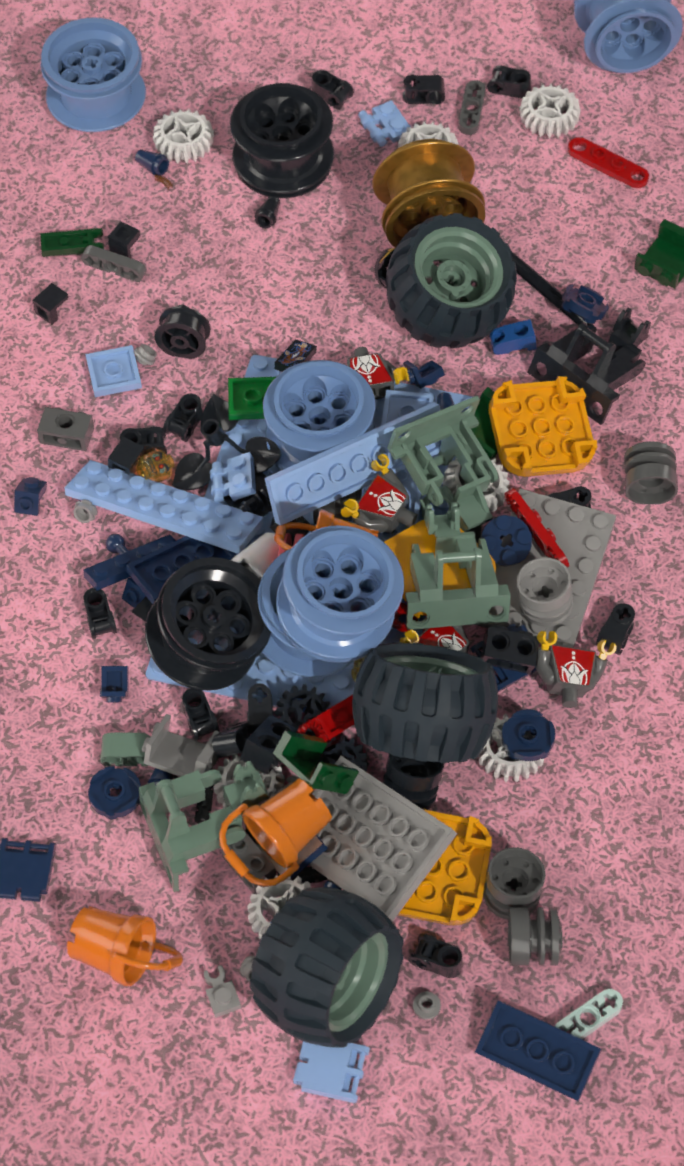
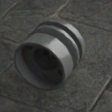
M647 441L638 443L625 452V492L629 500L637 504H663L672 500L677 495L676 453L671 446L661 442Z
M514 847L498 852L491 859L483 896L485 904L492 913L508 920L509 908L527 907L530 915L538 907L546 877L544 865L539 857L529 850Z
M527 907L509 908L508 945L510 966H529L531 953L537 954L540 966H544L545 953H549L550 965H558L562 950V924L558 916L557 907H549L548 920H544L543 907H538L536 920H530Z

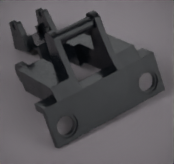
M628 307L626 311L622 310L612 329L614 332L611 333L608 342L595 334L597 328L594 325L588 326L585 323H581L577 329L551 346L544 343L537 347L527 373L540 382L556 381L558 376L567 377V381L574 383L579 389L583 388L586 394L584 403L587 415L602 425L613 402L617 401L620 397V394L614 390L638 376L646 365L644 360L639 359L642 350L638 346L648 338L651 322L646 320L645 323L642 322L636 328L631 324L632 309ZM593 345H596L603 350V353L590 375L573 362L590 353ZM539 362L543 363L547 368L545 375L540 374L537 370ZM594 402H598L602 406L603 411L601 415L594 412L592 408Z

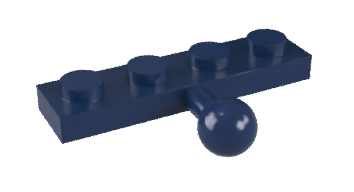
M111 534L106 539V548L109 552L118 553L119 555L83 569L84 578L96 591L130 577L126 572L127 564L176 540L169 534L129 551L125 547V540L121 535Z

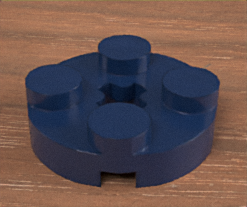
M570 284L566 287L562 295L563 309L576 313L585 322L594 324L596 320H601L605 317L609 310V305L607 303L605 306L603 303L604 297L601 294L583 285L579 289L573 288L575 284Z
M501 515L491 520L482 532V538L486 540L489 554L498 566L507 567L519 564L525 560L531 550V532L528 526L517 517ZM502 535L505 537L511 535V541L514 544L512 546L507 545L504 548L501 546L502 540L500 537Z
M525 709L515 712L508 721H505L502 728V743L510 758L522 761H537L549 756L555 742V727L550 719L548 721L539 711ZM525 731H531V735H536L531 740H527L522 736L525 735Z
M115 766L101 769L90 781L88 797L92 808L98 814L110 820L130 814L140 803V781L133 771L124 767L123 769H115ZM110 789H121L120 795L116 797L109 796L111 794Z

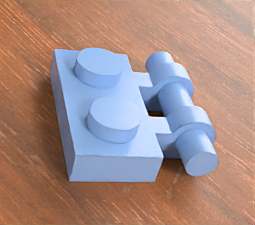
M392 100L372 108L373 116L365 110L358 114L362 126L369 130L371 139L377 142L380 147L387 144L385 138L388 137L393 143L399 141L402 133L406 132L408 127H411ZM380 124L383 129L378 128L376 125Z
M250 452L227 459V467L222 468L220 462L212 464L210 479L213 481L211 495L214 497V502L222 503L224 497L228 495L235 501L256 493L254 458Z

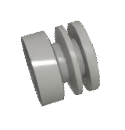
M537 558L529 561L521 568L517 576V589L520 608L524 617L531 623L539 626H553L563 622L573 609L572 582L567 567L559 560Z

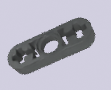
M470 81L465 88L459 117V130L465 135H473L479 130L486 91L485 84L481 81ZM475 89L478 90L476 97H473V91ZM470 105H474L478 107V109L470 111L467 109V107ZM468 118H472L470 126H467Z
M87 246L81 255V260L85 265L108 273L114 272V275L135 282H141L147 272L146 267L141 262L96 246Z

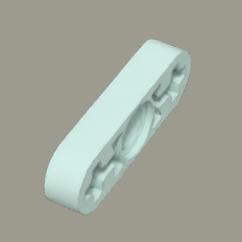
M614 989L603 990L556 1023L554 1027L569 1031L573 1028L574 1022L572 1020H574L577 1028L571 1032V1035L584 1039L620 1013L623 998ZM605 998L610 1001L615 999V1008H612L610 1005L602 1010V1015H604L602 1017L599 1009L604 1006ZM589 1012L595 1016L596 1021L592 1025H585L581 1022L580 1016L583 1013Z

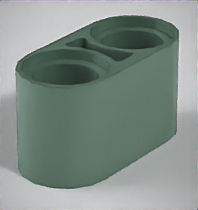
M112 732L104 734L102 736L100 762L105 766H111V764H115V766H137V764L148 766L144 764L145 753L142 752V747L145 739L151 736L145 733Z

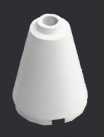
M263 534L233 557L231 561L248 568L261 580L270 564L278 557L279 545L274 540L275 534Z

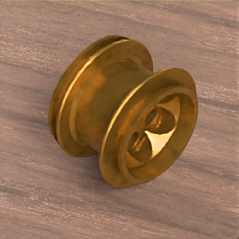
M440 139L417 140L399 147L379 165L373 176L372 187L376 197L387 205L382 214L381 224L388 241L395 248L412 228L434 216H448L452 213H459L465 217L479 218L484 223L486 214L485 199L481 191L470 183L475 173V162L472 155L465 148Z

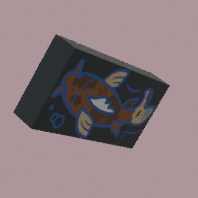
M295 339L275 361L274 369L283 372L293 365L310 361L316 354L317 346Z

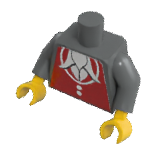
M366 347L356 348L354 350L355 357L347 359V366L360 373L369 383L375 399L385 398L386 390H394V381L396 385L400 384L402 380L410 381L406 367L396 368L389 361L384 360L380 353L369 354Z
M380 454L378 459L381 461L382 466L377 460H374L371 463V467L374 471H381L382 474L376 475L358 503L354 499L345 501L344 504L347 507L341 509V515L343 517L352 516V520L357 525L378 530V533L386 532L390 534L395 531L399 523L408 527L414 525L418 514L408 510V492L391 468H387L389 465L388 456Z
M462 625L428 628L420 636H418L416 631L409 630L405 632V637L399 641L401 643L441 646L468 653L470 646Z
M540 631L537 634V640L542 645L538 648L536 671L543 682L546 683L547 691L550 694L562 695V705L566 708H574L578 706V698H582L588 691L593 690L602 677L608 662L606 657L615 653L616 644L612 642L609 650L605 651L604 645L606 640L599 641L597 648L600 654L596 656V651L555 645L557 634L554 631L549 632V638L546 641V631Z

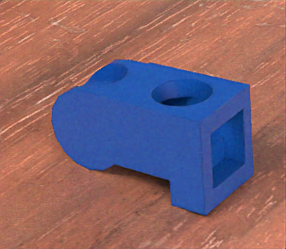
M531 319L498 327L489 334L491 346L496 355L508 354L511 351L525 348L528 351L537 350Z

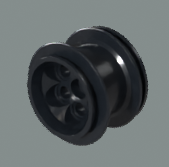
M275 83L262 86L241 98L234 107L230 117V130L235 140L232 152L233 164L241 181L258 194L267 197L276 196L277 198L302 196L320 186L329 175L334 160V147L330 139L333 129V115L327 102L309 88L289 83Z
M216 557L191 561L175 571L163 585L159 597L148 612L145 622L146 645L159 669L173 681L196 690L222 689L243 678L252 667L256 657L264 650L271 636V631L265 625L258 607V588L261 580L243 565ZM180 614L185 615L189 621L183 620ZM230 627L235 628L237 634L232 632ZM188 638L195 639L198 644L191 643ZM214 644L221 646L223 651L217 650Z

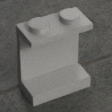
M166 714L160 723L157 722L155 724L152 736L147 737L143 743L142 752L145 753L144 764L181 777L199 770L200 774L212 770L219 759L214 753L212 739L214 735L220 732L214 731L207 744H203L169 732L171 715Z

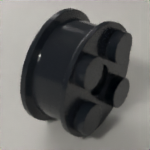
M178 305L163 311L159 319L160 326L157 327L154 335L158 347L174 357L194 359L201 356L205 351L206 340L211 332L209 321L201 313L186 305Z

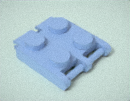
M303 1041L299 1059L308 1063H297L293 1083L301 1085L302 1092L357 1103L358 1095H356L359 1080L363 1079L364 1072L362 1067L365 1055H369L370 1048L355 1043H349L347 1047L341 1048L325 1047ZM360 1054L357 1068L355 1069L357 1055ZM354 1078L351 1092L349 1093L351 1079Z

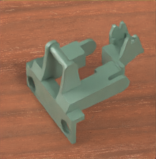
M478 395L394 429L387 447L394 460L401 458L422 496L427 494L434 506L443 504V496L439 487H441L444 476L438 466L442 464L446 466L452 461L454 456L457 458L462 467L460 475L466 484L458 487L453 501L458 503V508L460 509V528L464 532L493 519L483 492L487 491L490 483L498 480V472L471 430L479 425L474 415L480 401ZM442 440L439 455L432 458L425 446Z
M457 502L452 503L451 511H447V515H435L434 510H432V504L427 505L424 521L428 534H435L436 537L435 557L434 553H421L419 545L412 544L410 571L416 592L405 593L407 602L406 629L508 622L511 594L507 584L498 585L485 538L478 540L477 548L474 532H460V509ZM458 562L460 569L466 568L471 588L443 590V563ZM493 606L503 607L500 614H489V610ZM417 612L427 614L426 618L418 622L412 619L413 615Z
M247 761L244 767L241 764H237L233 772L234 783L223 786L226 807L210 813L209 820L191 827L187 824L185 813L180 811V809L204 801L205 788L217 784L222 778L219 770H209L202 774L197 770L173 780H161L156 786L152 782L139 787L140 807L174 892L179 891L178 875L189 872L186 860L221 848L219 840L220 828L230 813L243 803L250 807L269 799V794L261 775L251 761ZM167 813H170L169 822L166 817ZM241 814L227 828V845L241 841L246 835L242 827Z

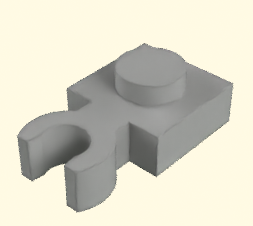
M221 965L218 966L219 976L217 978H211L208 971H204L205 982L212 986V988L206 990V994L215 1018L242 1009L233 982L224 983L225 970Z

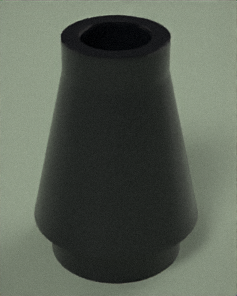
M276 196L268 197L267 201L255 212V222L259 227L267 229L275 225L278 209L281 204L279 198Z

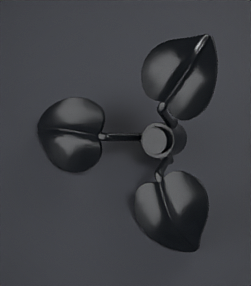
M213 394L205 406L200 422L201 433L206 439L203 442L206 456L204 458L199 453L184 456L176 467L172 485L181 490H196L207 485L211 481L210 470L212 469V464L208 462L211 458L210 446H220L224 441H227L242 454L251 453L254 458L255 474L265 472L277 463L282 456L281 450L277 444L265 437L249 439L246 443V449L237 445L225 432L231 431L239 420H229V403Z

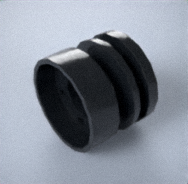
M389 754L383 784L421 809L428 810L433 807L436 801L444 763L417 761Z

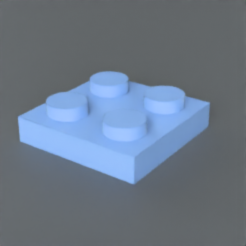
M132 345L85 354L95 397L142 388Z

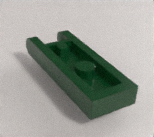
M95 228L40 233L42 257L83 254L89 245L104 249L103 243H95L94 238H101L103 236V230Z

